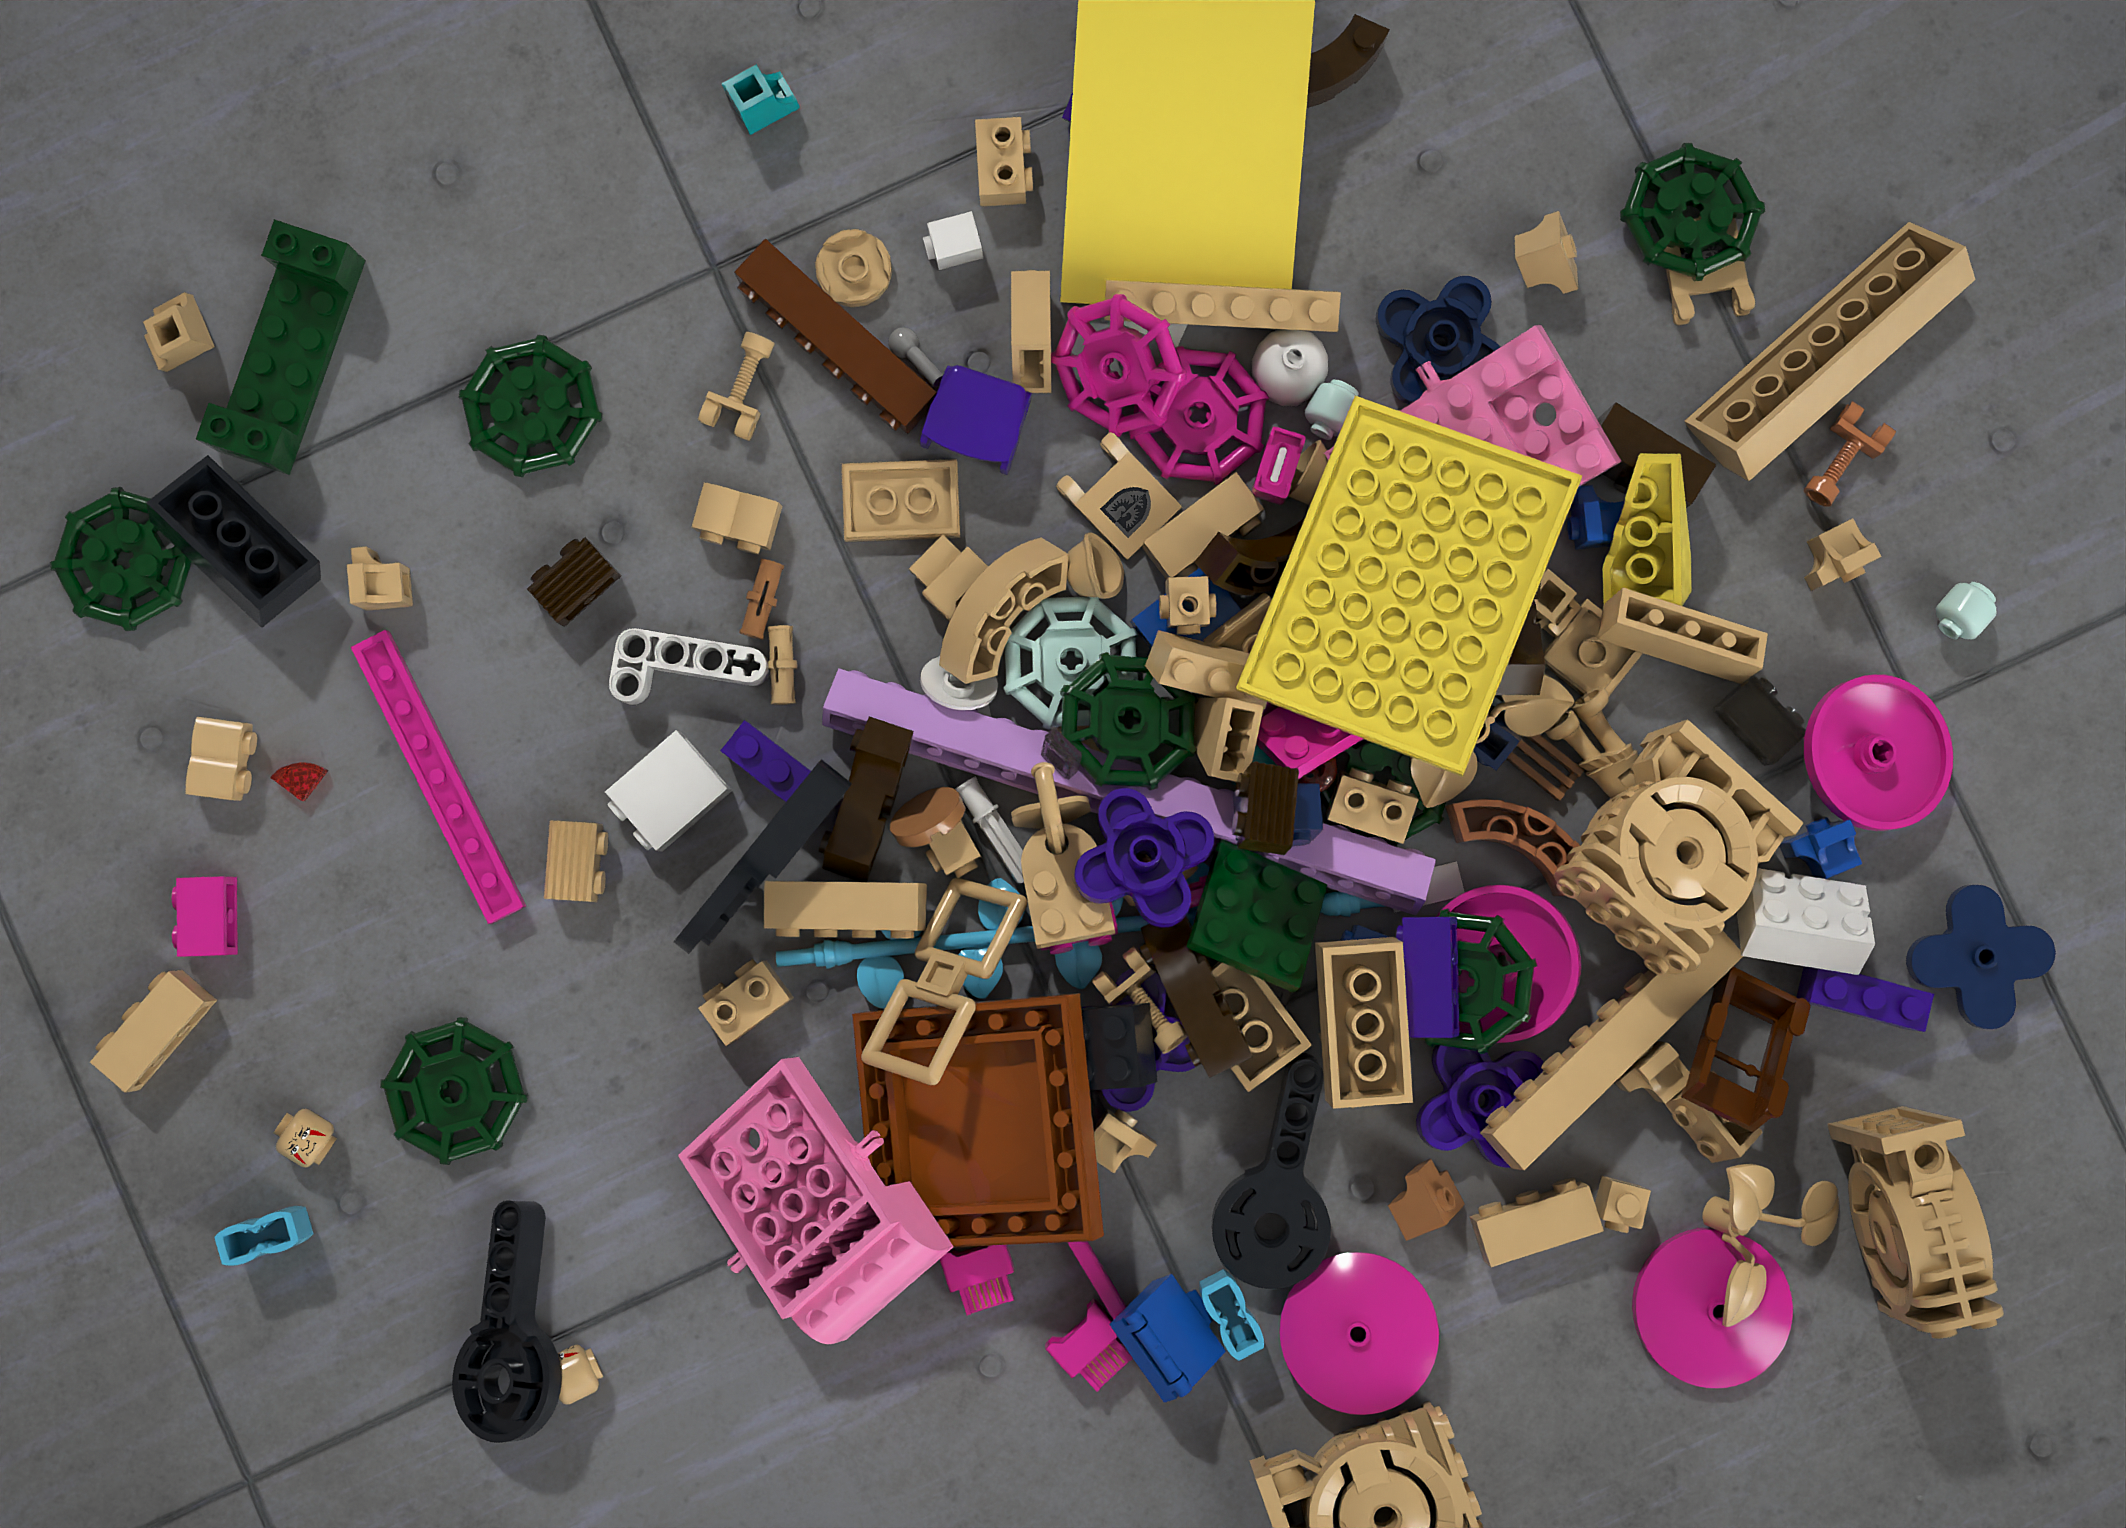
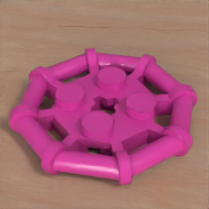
M1115 294L1111 299L1081 308L1074 306L1067 313L1068 321L1057 348L1051 353V363L1056 365L1069 401L1067 407L1071 412L1076 410L1109 430V433H1114L1117 437H1120L1124 432L1153 424L1157 426L1163 425L1168 420V410L1181 382L1186 380L1187 373L1181 367L1168 329L1170 326L1169 322L1166 319L1160 320L1131 303L1124 294ZM1110 315V327L1096 331L1090 324L1092 320ZM1124 317L1149 332L1143 337L1136 329L1124 327ZM1080 334L1084 339L1083 345L1085 346L1079 355H1075L1072 353V349ZM1154 339L1156 340L1165 368L1157 367L1149 346V343ZM1114 358L1121 362L1123 376H1120L1117 371H1111L1109 365L1114 362ZM1073 367L1077 368L1080 380L1084 388V391L1082 392L1079 387L1077 378L1075 376ZM1156 380L1165 381L1156 402H1154L1148 395L1150 388ZM1089 397L1093 399L1099 397L1106 401L1104 405L1109 407V412L1087 399ZM1137 404L1142 412L1128 416L1122 414V407Z
M1182 345L1175 347L1181 367L1187 371L1186 380L1181 382L1168 410V420L1161 426L1153 424L1128 431L1130 439L1137 441L1162 472L1161 477L1167 480L1169 477L1210 481L1218 485L1223 482L1227 475L1255 453L1260 454L1264 448L1261 442L1265 405L1269 397L1236 359L1237 354L1229 351L1227 354L1184 349ZM1163 361L1157 367L1165 368ZM1190 365L1220 369L1216 376L1201 377L1198 376L1199 374H1192ZM1227 372L1246 396L1236 398L1223 382ZM1156 380L1148 392L1150 398L1151 395L1158 397L1161 387L1157 385L1161 380ZM1134 404L1133 414L1142 412L1140 407ZM1196 406L1198 409H1202L1205 406L1209 411L1205 416L1207 422L1201 424L1199 421L1193 423L1189 419L1192 416L1190 408ZM1250 406L1247 434L1237 429V416L1239 408ZM1162 431L1173 444L1175 450L1170 458L1151 436V433ZM1230 439H1234L1242 444L1218 463L1215 454L1216 450ZM1183 452L1192 455L1202 454L1207 456L1209 466L1177 462Z

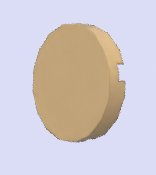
M859 229L842 230L829 237L823 244L815 262L816 277L822 290L838 304L848 307L866 306L879 299L888 288L892 276L891 258L883 242L877 237L867 234L866 231Z

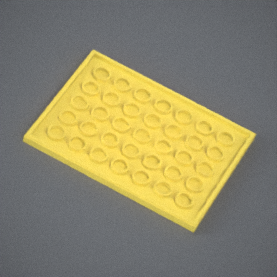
M1078 0L1060 302L1094 304L1104 301L1106 280L1292 289L1315 0Z
M1354 396L1236 686L1237 691L1463 777L1582 480V475Z

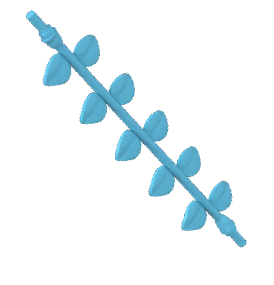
M1203 862L1197 865L1198 869L1195 873L1186 879L1187 884L1197 882L1199 877L1208 875L1210 867ZM997 878L987 885L1019 894L1015 888L1002 878ZM1333 891L1325 894L1320 913L1328 916L1341 915L1350 917L1351 914L1360 913V909L1386 906L1340 891ZM1124 897L1112 901L1115 917L1121 909ZM979 900V918L988 930L940 935L934 948L943 951L963 949L959 953L960 956L982 961L1008 907ZM1198 906L1189 908L1187 913L1192 926ZM1141 915L1116 918L1118 933L1141 931V927L1149 924ZM1033 926L1017 927L1008 944L1034 942ZM881 930L889 940L851 944L847 941L837 940L833 942L831 940H824V943L814 944V948L776 951L777 967L816 963V967L826 966V969H829L836 965L840 966L850 963L853 959L865 958L857 969L858 986L861 993L871 1004L885 1009L898 982L904 979V972L901 966L892 956L914 954L921 939L918 936L922 931H914V938H891V930ZM1088 941L1072 944L1073 949L1069 952L1055 954L1056 965L1060 974L1070 985L1078 989H1084L1089 984L1102 963V953L1099 946H1089ZM1000 959L993 975L989 979L967 975L963 986L973 996L985 999L1002 977V960Z

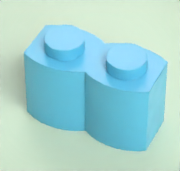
M291 1206L265 1215L262 1218H252L229 1226L220 1231L214 1238L221 1263L234 1266L249 1262L266 1253L271 1254L285 1251L303 1243L314 1233L306 1207Z
M1222 1269L1199 1281V1290L1204 1306L1212 1319L1217 1322L1220 1336L1228 1352L1240 1361L1263 1349L1264 1338L1254 1315L1246 1307L1244 1296L1234 1277L1228 1271Z

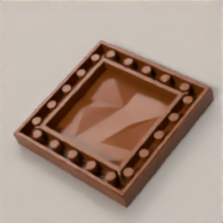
M1080 993L975 1002L976 1009L940 1081L936 1085H928L865 1064L861 1058L862 1052L884 1010L852 1014L864 1138L874 1130L881 1135L878 1138H883L884 1144L868 1156L871 1166L885 1186L910 1181L954 1247L1094 1241L1104 1236ZM938 1005L903 1008L881 1052L929 1067L956 1011Z

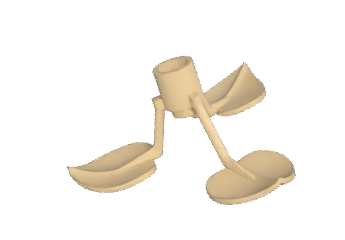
M1544 674L1540 695H1502L1504 703L1497 704L1487 715L1477 743L1487 738L1490 732V724L1495 722V718L1503 710H1505L1504 721L1508 728L1520 736L1530 737L1542 734L1554 726L1559 718L1574 704V699L1562 684ZM1474 751L1463 777L1412 757L1410 760L1411 775L1426 808L1443 804L1460 794L1474 779L1478 766L1477 756Z
M1741 1164L1726 1168L1730 1184L1729 1201L1714 1196L1706 1203L1703 1211L1704 1224L1723 1232L1722 1240L1730 1243L1745 1259V1261L1740 1260L1734 1265L1728 1279L1723 1326H1733L1751 1315L1760 1305L1766 1289L1765 1267L1759 1263L1754 1264V1255L1735 1237L1746 1235L1750 1228L1756 1224L1757 1220L1792 1227H1802L1801 1240L1804 1244L1809 1246L1821 1244L1832 1233L1838 1218V1189L1833 1183L1820 1181L1814 1184L1808 1190L1803 1200L1802 1218L1790 1219L1762 1213V1209L1766 1208L1771 1202L1775 1187L1773 1173L1768 1168L1756 1164Z

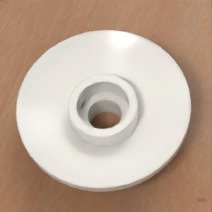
M940 656L930 660L922 669L920 676L922 689L928 697L942 706L956 710H974L988 705L996 696L998 688L996 676L965 684L939 666Z

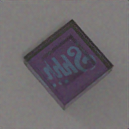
M1053 728L1044 737L1041 756L1048 763H1051L1065 779L1069 780L1078 772L1083 754L1056 728Z

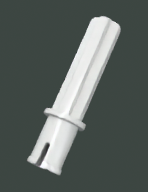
M975 776L955 790L959 792L962 800L973 815L974 819L971 821L973 824L976 822L979 824L1016 883H1024L1021 868L1023 850L996 809L999 806L992 804Z

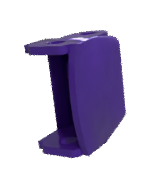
M948 365L944 371L937 394L930 406L922 430L920 445L928 449L933 441L950 451L970 458L1001 462L1000 473L1007 475L1019 444L1021 430L1033 393L1025 391L1018 384L959 365L953 367Z

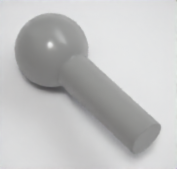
M906 327L894 330L888 340L890 351L899 358H908L933 387H938L943 374L918 348L919 340L916 333Z

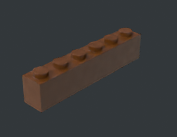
M764 239L734 271L740 283L737 289L753 304L757 300L768 308L765 314L779 328L783 329L787 325L797 335L793 339L804 351L811 355L815 350L824 358L825 361L822 363V366L833 377L839 380L844 376L853 385L850 391L866 406L870 402L875 404L882 411L878 416L892 430L896 431L900 427L908 434L929 412L937 392L767 239Z

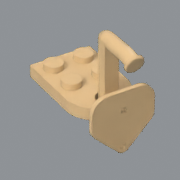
M1048 762L1038 763L1031 769V774L1036 781L1040 802L1021 806L1011 812L1012 822L1015 827L1040 829L1028 840L1021 857L1022 874L1037 949L1115 934L1110 903H1094L1085 899L1077 890L1074 882L1077 861L1086 851L1097 847V845L1084 830L1067 823L1090 812L1089 799L1086 796H1070L1058 799L1053 778L1055 768ZM1065 839H1066V840L1068 841V843H1069L1068 848H1067V846H1066V841H1065ZM1047 842L1049 846V851L1046 849Z

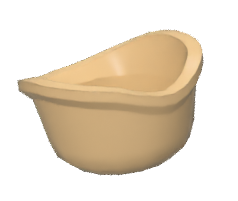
M1086 533L1084 539L1068 551V583L1077 594L1083 597H1098L1101 599L1114 597L1123 586L1124 569L1122 562L1116 552L1102 538L1094 533Z

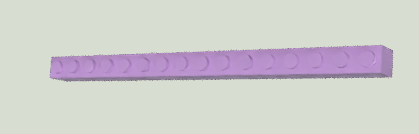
M838 668L824 703L823 726L854 735L857 728L864 730L870 716L914 731L910 754L1038 794L1035 778L1031 774V769L1038 763L1048 762L1055 768L1053 778L1058 799L1070 796H1086L1089 799L1090 811L1098 814L1099 806L1108 793L1120 788L1134 789L1147 798L1156 817L1164 819L1179 812L1190 811L1206 818L1214 832L1213 851H1215L1216 844L1222 839L1237 845L1238 841H1236L1235 835H1232L1234 791L1228 789L1217 790L1202 785L1194 778H1180L1170 774L1158 783L1157 789L1151 791L1147 787L1102 785V787L1094 784L1095 780L1079 763L1076 769L1052 746L1054 737L1047 731L1030 730L1017 726L1009 719L992 718L980 714L976 709H951L936 703L927 694L921 695L908 691L897 683H883L855 670L846 671ZM1082 743L1103 766L1107 755L1092 750L1089 746ZM1115 759L1111 766L1113 770L1142 771L1139 764L1128 760ZM1324 823L1323 830L1310 844L1292 846L1285 855L1249 850L1326 883L1328 888L1415 916L1426 901L1436 859L1425 856L1419 850L1402 849L1389 845L1381 838H1367L1352 833L1344 826H1330Z

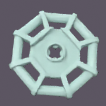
M1098 597L1046 598L1028 611L1011 629L1012 634L1005 645L1006 685L1003 688L1006 695L1011 694L1043 723V728L1050 730L1051 727L1062 726V711H1057L1060 701L1063 700L1060 694L1063 685L1072 683L1099 659V654L1108 652L1110 655V649L1117 645H1121V656L1137 657L1136 637H1138V633L1135 628H1130ZM1085 612L1082 621H1058L1054 614ZM1092 615L1115 635L1108 639L1103 635L1100 636L1094 630V627L1089 624ZM1045 617L1049 624L1046 632L1036 641L1025 638ZM1020 648L1032 652L1033 672L1021 677ZM1067 651H1074L1076 658H1082V664L1076 665L1075 670H1068L1067 665H1062L1060 659L1066 658ZM1117 672L1119 679L1138 680L1136 672ZM1105 674L1088 688L1085 693L1093 696L1108 680ZM1037 682L1046 693L1053 697L1050 707L1048 708L1026 686ZM1089 710L1078 711L1077 726H1088Z

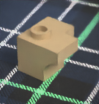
M1559 211L1545 215L1543 221L1531 231L1515 236V259L1527 288L1539 284H1552L1557 286L1563 294L1578 289L1577 266L1574 261V257H1577L1576 246L1572 235L1567 233Z
M184 292L154 308L155 316L143 321L148 332L144 336L159 370L168 372L215 347L194 296Z
M1852 518L1807 541L1814 556V565L1811 572L1804 578L1811 591L1839 577L1846 583L1866 573L1863 566L1882 556L1875 543L1869 542L1862 535Z
M368 547L351 548L352 564H347L350 604L366 611L413 606L410 568L401 563L382 564L378 553Z
M1546 568L1541 580L1540 598L1534 599L1536 603V623H1539L1541 629L1543 628L1552 637H1558L1582 606L1574 599L1577 592L1548 568Z
M1656 1041L1614 1083L1620 1090L1626 1092L1644 1088L1655 1101L1666 1104L1686 1087L1690 1072L1679 1059V1054L1669 1043Z
M1119 1108L1115 1113L1106 1109L1093 1129L1096 1160L1113 1173L1116 1172L1122 1161L1129 1156L1143 1155L1149 1158L1157 1146L1156 1141L1135 1128L1137 1120Z

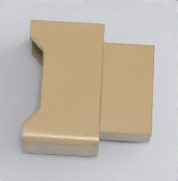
M942 535L909 570L926 587L922 592L923 597L950 622L962 597L988 565L969 547L960 552Z

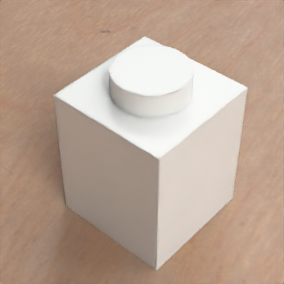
M972 211L927 223L929 236L923 237V242L928 260L936 258L939 270L983 259L982 247Z

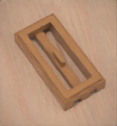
M1540 734L1527 737L1570 772L1566 776L1521 739L1516 747L1562 784L1559 788H1556L1513 752L1509 754L1506 760L1555 800L1560 801L1584 770Z

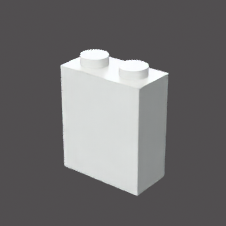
M675 730L607 789L605 793L611 798L607 805L621 821L628 818L637 828L633 835L639 843L647 850L653 847L656 851L663 852L732 792V789L685 735Z

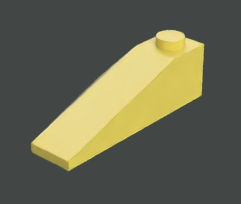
M1640 453L1625 496V503L1602 568L1604 604L1623 587L1680 606L1684 605L1692 592L1691 550L1681 454Z

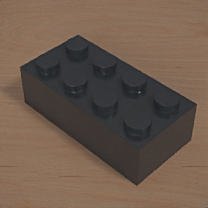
M209 455L146 502L150 522L261 628L321 580L320 561Z
M1150 1002L1081 1008L1089 1090L1143 1087L1158 1082Z

